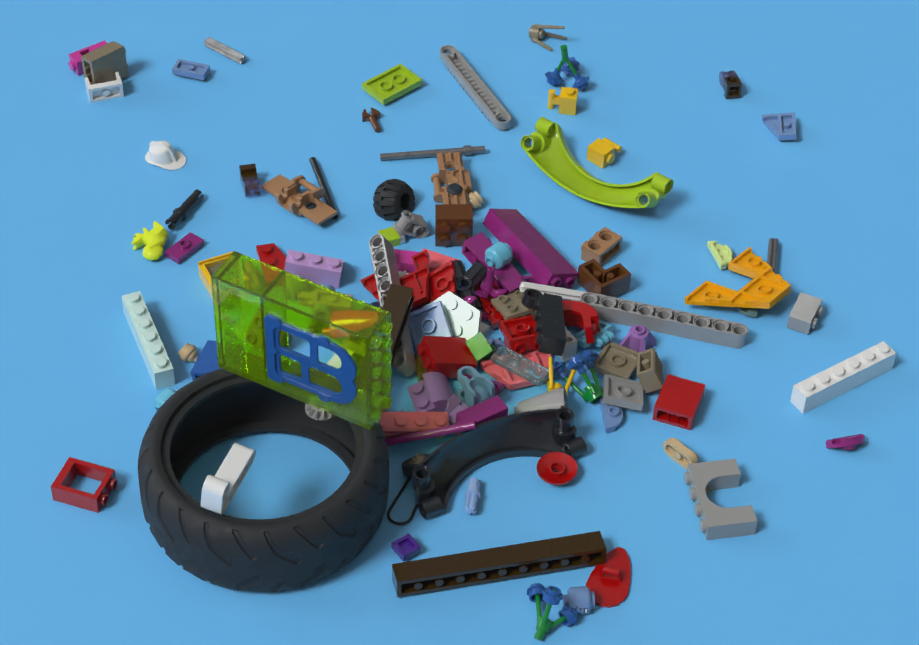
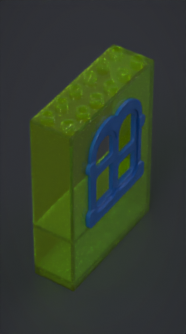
M234 251L211 276L218 367L370 430L375 423L379 422L385 409L388 410L392 403L391 330L393 324L391 323V313ZM288 333L309 342L310 357L289 349ZM318 346L336 353L341 360V367L335 368L320 362Z

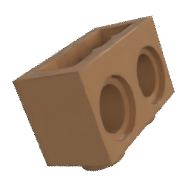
M604 227L599 232H596L591 239L582 244L581 259L585 262L595 259L603 266L621 251L622 236Z

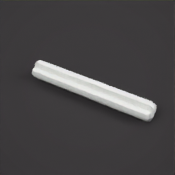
M521 282L519 286L521 293H524L526 289H535L540 291L542 295L544 293L562 296L563 300L579 302L581 295L586 293L584 291L529 282Z

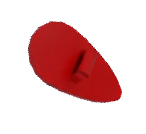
M617 547L606 554V564L596 565L586 582V586L589 587L590 591H594L595 605L606 608L616 607L627 598L631 569L628 554L622 547Z

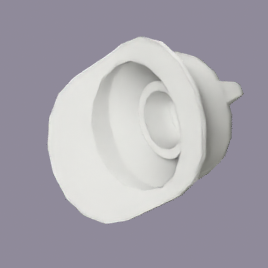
M163 140L150 142L149 151L145 155V160L148 163L167 170H177L185 165L186 157L181 152L174 150L169 142Z

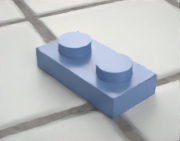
M178 59L172 68V74L197 80H205L210 72V65Z

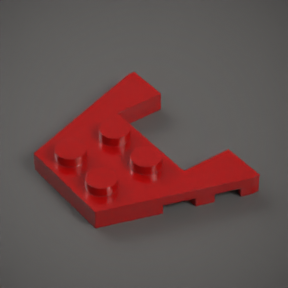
M427 249L411 256L416 271L399 278L401 286L413 288L415 299L412 308L428 301L430 255ZM375 274L361 279L362 285L379 301Z

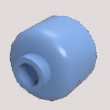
M587 586L570 587L567 590V595H563V606L573 607L578 615L589 614L591 609L595 608L594 591H590Z

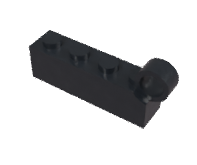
M526 289L521 302L525 307L535 311L533 321L536 322L534 332L537 333L535 343L538 344V351L562 356L567 341L562 296L547 293L542 295L538 290Z

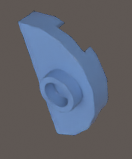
M600 399L606 433L613 432L615 428L622 424L623 411L621 407L610 406L603 403V399Z

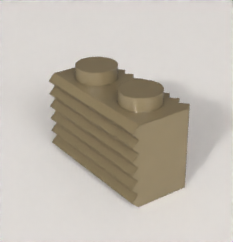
M654 348L637 353L636 375L645 393L658 391L663 386V364H661L657 352H655Z

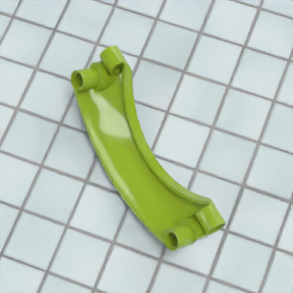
M540 117L536 122L535 130L537 132L525 135L520 142L522 149L531 160L554 182L574 195L598 204L621 208H653L659 200H664L674 184L672 179L658 172L643 180L629 184H613L596 178L587 172L573 157L560 125L544 117Z

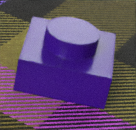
M409 533L391 542V548L403 562L421 552V546Z

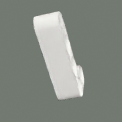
M238 443L233 444L215 476L208 475L204 481L201 494L202 508L221 515L225 512L251 467L256 450Z

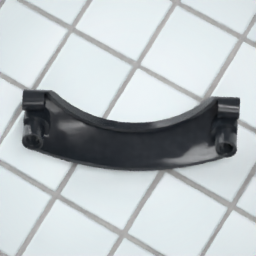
M569 408L545 409L499 417L478 424L477 429L464 431L439 446L413 469L412 487L415 491V500L422 517L427 519L446 511L449 500L457 486L472 472L489 463L513 457H542L550 452L566 453L572 458L587 453V445L581 436L576 437L577 429L574 426V412Z

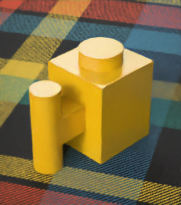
M561 87L560 95H555V90L550 89L548 92L547 108L554 109L555 104L559 105L558 114L575 115L578 89Z
M606 137L603 139L598 138L588 146L587 160L603 169L613 163L615 151L620 153L622 147Z

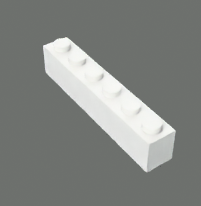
M884 341L793 385L790 402L804 414L892 370L896 352Z

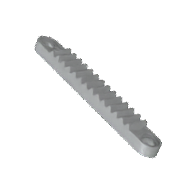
M451 45L442 46L440 48V59L446 65L450 74L453 75V78H456V82H459L460 86L462 85V89H465V93H468V97H471V100L481 110L484 117H487L488 121L490 120L498 129H508L511 126V115L459 51Z

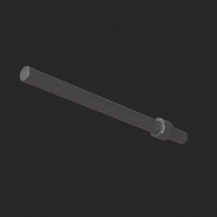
M464 145L461 148L380 154V161L436 157L437 153L461 152L464 156H471L474 153H485V146L471 147V145Z

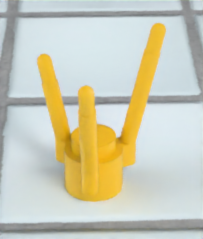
M551 356L548 358L549 376L547 377V392L562 387L560 383L553 380V361ZM573 369L565 385L567 396L568 389L576 373V370Z

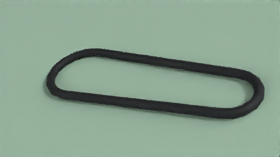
M412 477L407 478L387 511L388 520L395 525L409 523L418 508L416 503L410 518L405 522H396L390 518L392 508Z

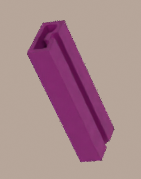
M489 209L482 224L500 242L507 243L511 247L513 256L540 284L572 289L579 273L517 209Z

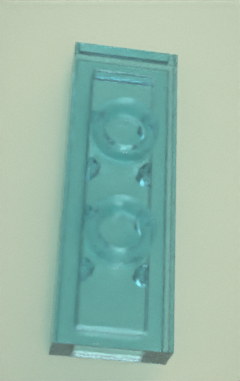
M503 345L491 356V362L539 387L549 378V369Z

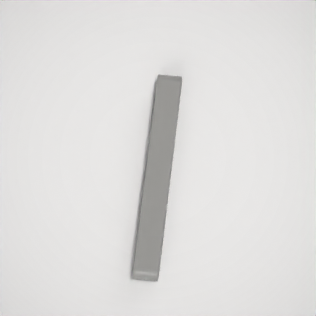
M375 234L369 241L380 306L383 307L384 293L386 290H389L390 284L400 286L401 284L393 245L383 235ZM406 323L392 364L397 371L406 377L411 376L416 370V361L408 323Z
M586 292L581 295L580 302L592 306L597 311L598 318L601 321L630 327L643 325L649 331L736 349L743 348L746 345L748 328L742 323L592 292Z

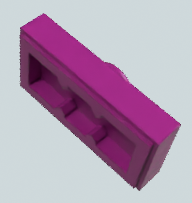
M190 232L167 249L165 256L180 264L204 245V240Z

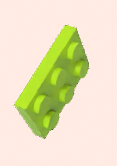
M400 63L363 82L362 89L382 105H385L421 86L422 79Z

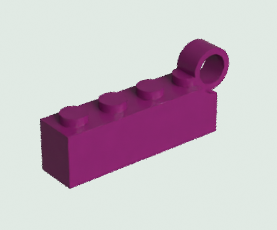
M481 232L464 241L462 254L472 265L475 262H480L487 269L489 266L485 262V251L493 244ZM512 263L507 264L501 269H495L494 283L500 289H507L506 294L519 290L521 282L540 284L532 275H520Z

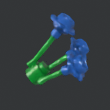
M592 349L584 350L578 353V355H573L568 360L569 366L567 367V370H577L579 375L583 376L588 385L584 388L585 393L573 382H571L570 386L582 396L585 402L589 401L590 404L597 402L603 397V389L600 386L594 369V362L600 355L597 352H593ZM566 362L553 363V380L560 378L562 381L565 380L567 382L568 375L565 373ZM584 365H587L588 370L591 371L595 384L589 380L585 373Z

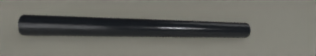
M311 157L309 162L319 187L325 190L323 196L325 202L336 210L315 157ZM338 213L332 219H337L339 217Z

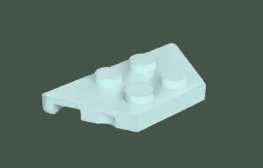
M449 291L428 304L430 305L437 301L442 302L453 337H463L468 340L480 332L479 324L482 312Z

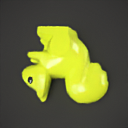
M156 221L153 222L154 228L149 231L143 228V234L135 233L131 243L134 245L133 250L145 246L142 254L145 259L150 261L157 260L163 255V247L168 239V233L165 228Z

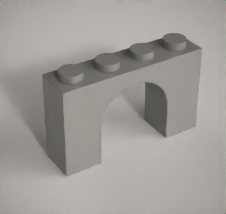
M736 458L688 464L687 472L684 473L685 485L689 486L690 500L694 501L695 516H699V528L701 532H704L706 540L755 535L758 521L752 505L725 508L714 504L707 497V494L714 490L739 487L741 473Z

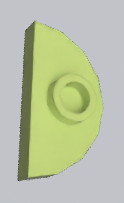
M707 241V247L720 270L727 268L728 263L732 261V250L726 244L723 246L722 244H717V241Z

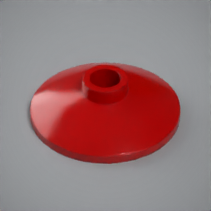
M562 452L547 453L537 463L539 477L552 485H564L571 482L576 477L578 471L576 461L570 455Z

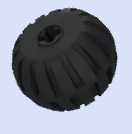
M399 179L386 180L374 192V211L376 215L384 218L386 221H398L402 216L403 210L409 212L414 210L415 195L412 188L405 181Z

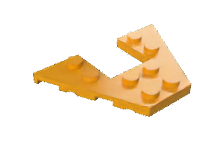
M748 247L728 263V270L751 277L753 280L739 291L706 280L685 297V304L770 309L791 292V285L783 280L780 274L776 275L773 272V268L767 262L762 261L760 256H756L752 252L751 247Z

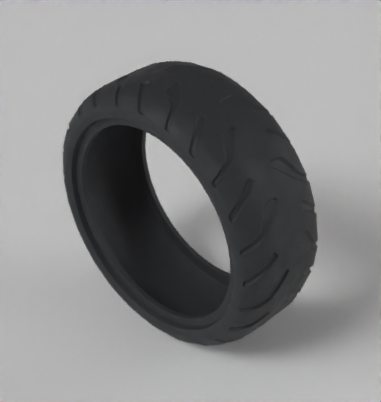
M254 361L220 368L203 374L201 377L196 378L177 390L153 416L142 439L138 456V479L143 513L146 522L150 524L149 529L160 548L163 547L165 554L178 566L182 565L184 570L201 580H209L213 585L230 590L236 588L237 591L277 592L291 590L327 578L348 565L359 555L377 532L386 511L389 493V449L384 441L386 437L379 419L375 418L374 411L364 398L361 399L360 394L357 393L354 400L350 403H338V412L334 417L327 420L312 419L305 412V404L311 395H317L285 381L278 383L269 379L267 375V361ZM281 362L282 370L302 378L301 365ZM310 367L311 382L337 393L342 391L340 382L334 376L320 370L316 371ZM325 403L318 405V410L320 409V407L325 405ZM256 432H283L312 439L334 452L350 471L342 485L321 503L300 513L275 519H244L218 514L202 508L201 503L193 499L179 484L189 466L204 452L233 437Z

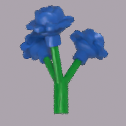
M561 45L562 59L554 72L548 71L545 73L547 82L552 86L563 83L564 80L560 76L561 71H563L566 76L570 74L575 78L572 88L582 91L588 87L590 77H581L577 73L580 63L576 61L575 57H571V59L568 57L567 45Z

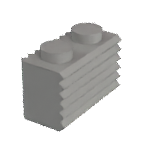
M800 292L789 314L787 328L794 329L795 331L798 330V332L805 333L806 335L809 334L811 328H816L817 316L821 317L823 313L822 299Z

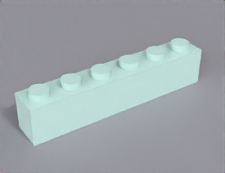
M141 292L122 295L124 315L155 389L158 390L175 385L173 366Z

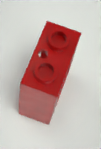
M69 457L51 485L52 497L55 501L99 513L102 506L107 504L110 493L116 489L118 480L116 479L114 469ZM77 475L102 481L95 494L73 489L70 486Z

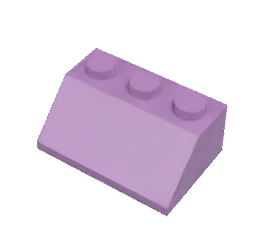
M288 249L283 278L287 279L294 275H300L311 284H330L335 288H339L344 260Z

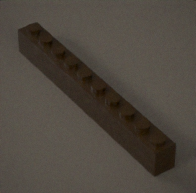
M600 531L395 563L392 564V580L398 598L606 564L607 548Z

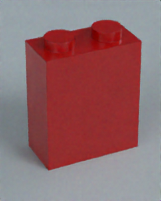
M423 336L421 343L417 347V352L427 373L440 372L447 378H457L458 370L464 366H472L476 369L478 364L465 342L467 341L466 338Z
M667 374L654 406L652 420L691 431L704 398L706 384Z

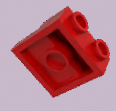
M534 315L499 321V329L504 336V344L510 354H522L528 350L538 351V344L535 343L537 333L534 332L536 323L533 321Z

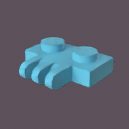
M599 320L600 332H597V335H593L594 343L586 344L585 332L583 330L573 336L578 340L577 345L586 349L592 345L601 347L608 343L609 340L615 338V335L612 333V325Z

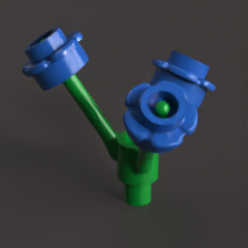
M534 583L527 589L529 600L536 602L537 626L535 629L537 631L534 635L535 639L542 641L544 635L560 623H563L565 626L576 624L578 614L573 607L563 606L562 610L558 612L559 619L554 622L548 619L552 605H558L560 600L563 599V594L559 588L555 586L545 588L540 583ZM542 601L547 603L544 616H542L541 612Z

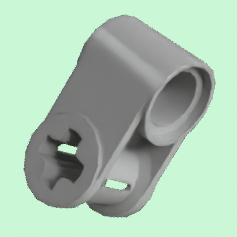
M403 210L398 222L393 224V228L400 234L418 239L426 237L430 232L422 215L414 214L407 210Z

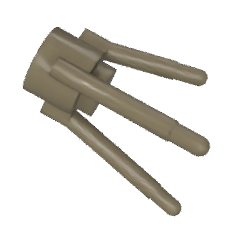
M535 24L529 30V38H532L531 41L549 51H553V49L541 42L540 39L549 36L567 40L564 36L548 33L544 30L565 29L564 26Z

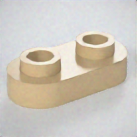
M671 437L663 443L665 453L687 470L688 464L698 463L697 454L683 445L678 439Z

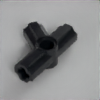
M454 260L458 297L463 299L467 296H475L477 298L474 289L487 275V269L480 262H475L466 272L462 261ZM477 298L472 306L481 310L482 307Z

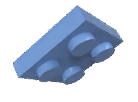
M437 301L409 314V322L407 323L416 351L423 336L453 337L441 301Z

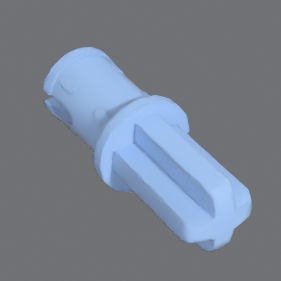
M474 477L468 480V488L464 494L467 514L476 513L478 501L481 499V494L479 493L481 481L478 480L477 482L478 478Z

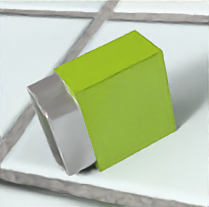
M393 227L378 230V234L383 235L393 247L406 242L405 235L400 234Z

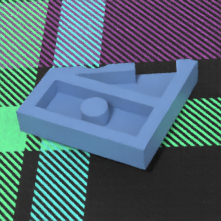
M795 112L762 115V122L779 141L797 140Z

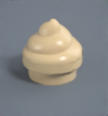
M477 191L470 192L467 195L468 203L472 204L474 209L482 207L481 204L484 203L482 197Z
M190 343L185 344L178 352L183 362H196L198 359L196 346Z

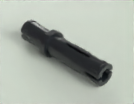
M194 190L179 208L173 210V214L165 221L166 225L169 224L167 226L169 229H175L181 221L187 218V214L199 201L204 198L200 190Z

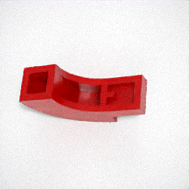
M562 301L565 326L581 328L585 332L586 344L594 343L593 335H597V332H600L597 311L589 304L583 302Z

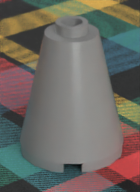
M560 387L520 401L518 406L514 407V413L569 408L567 406L565 387Z

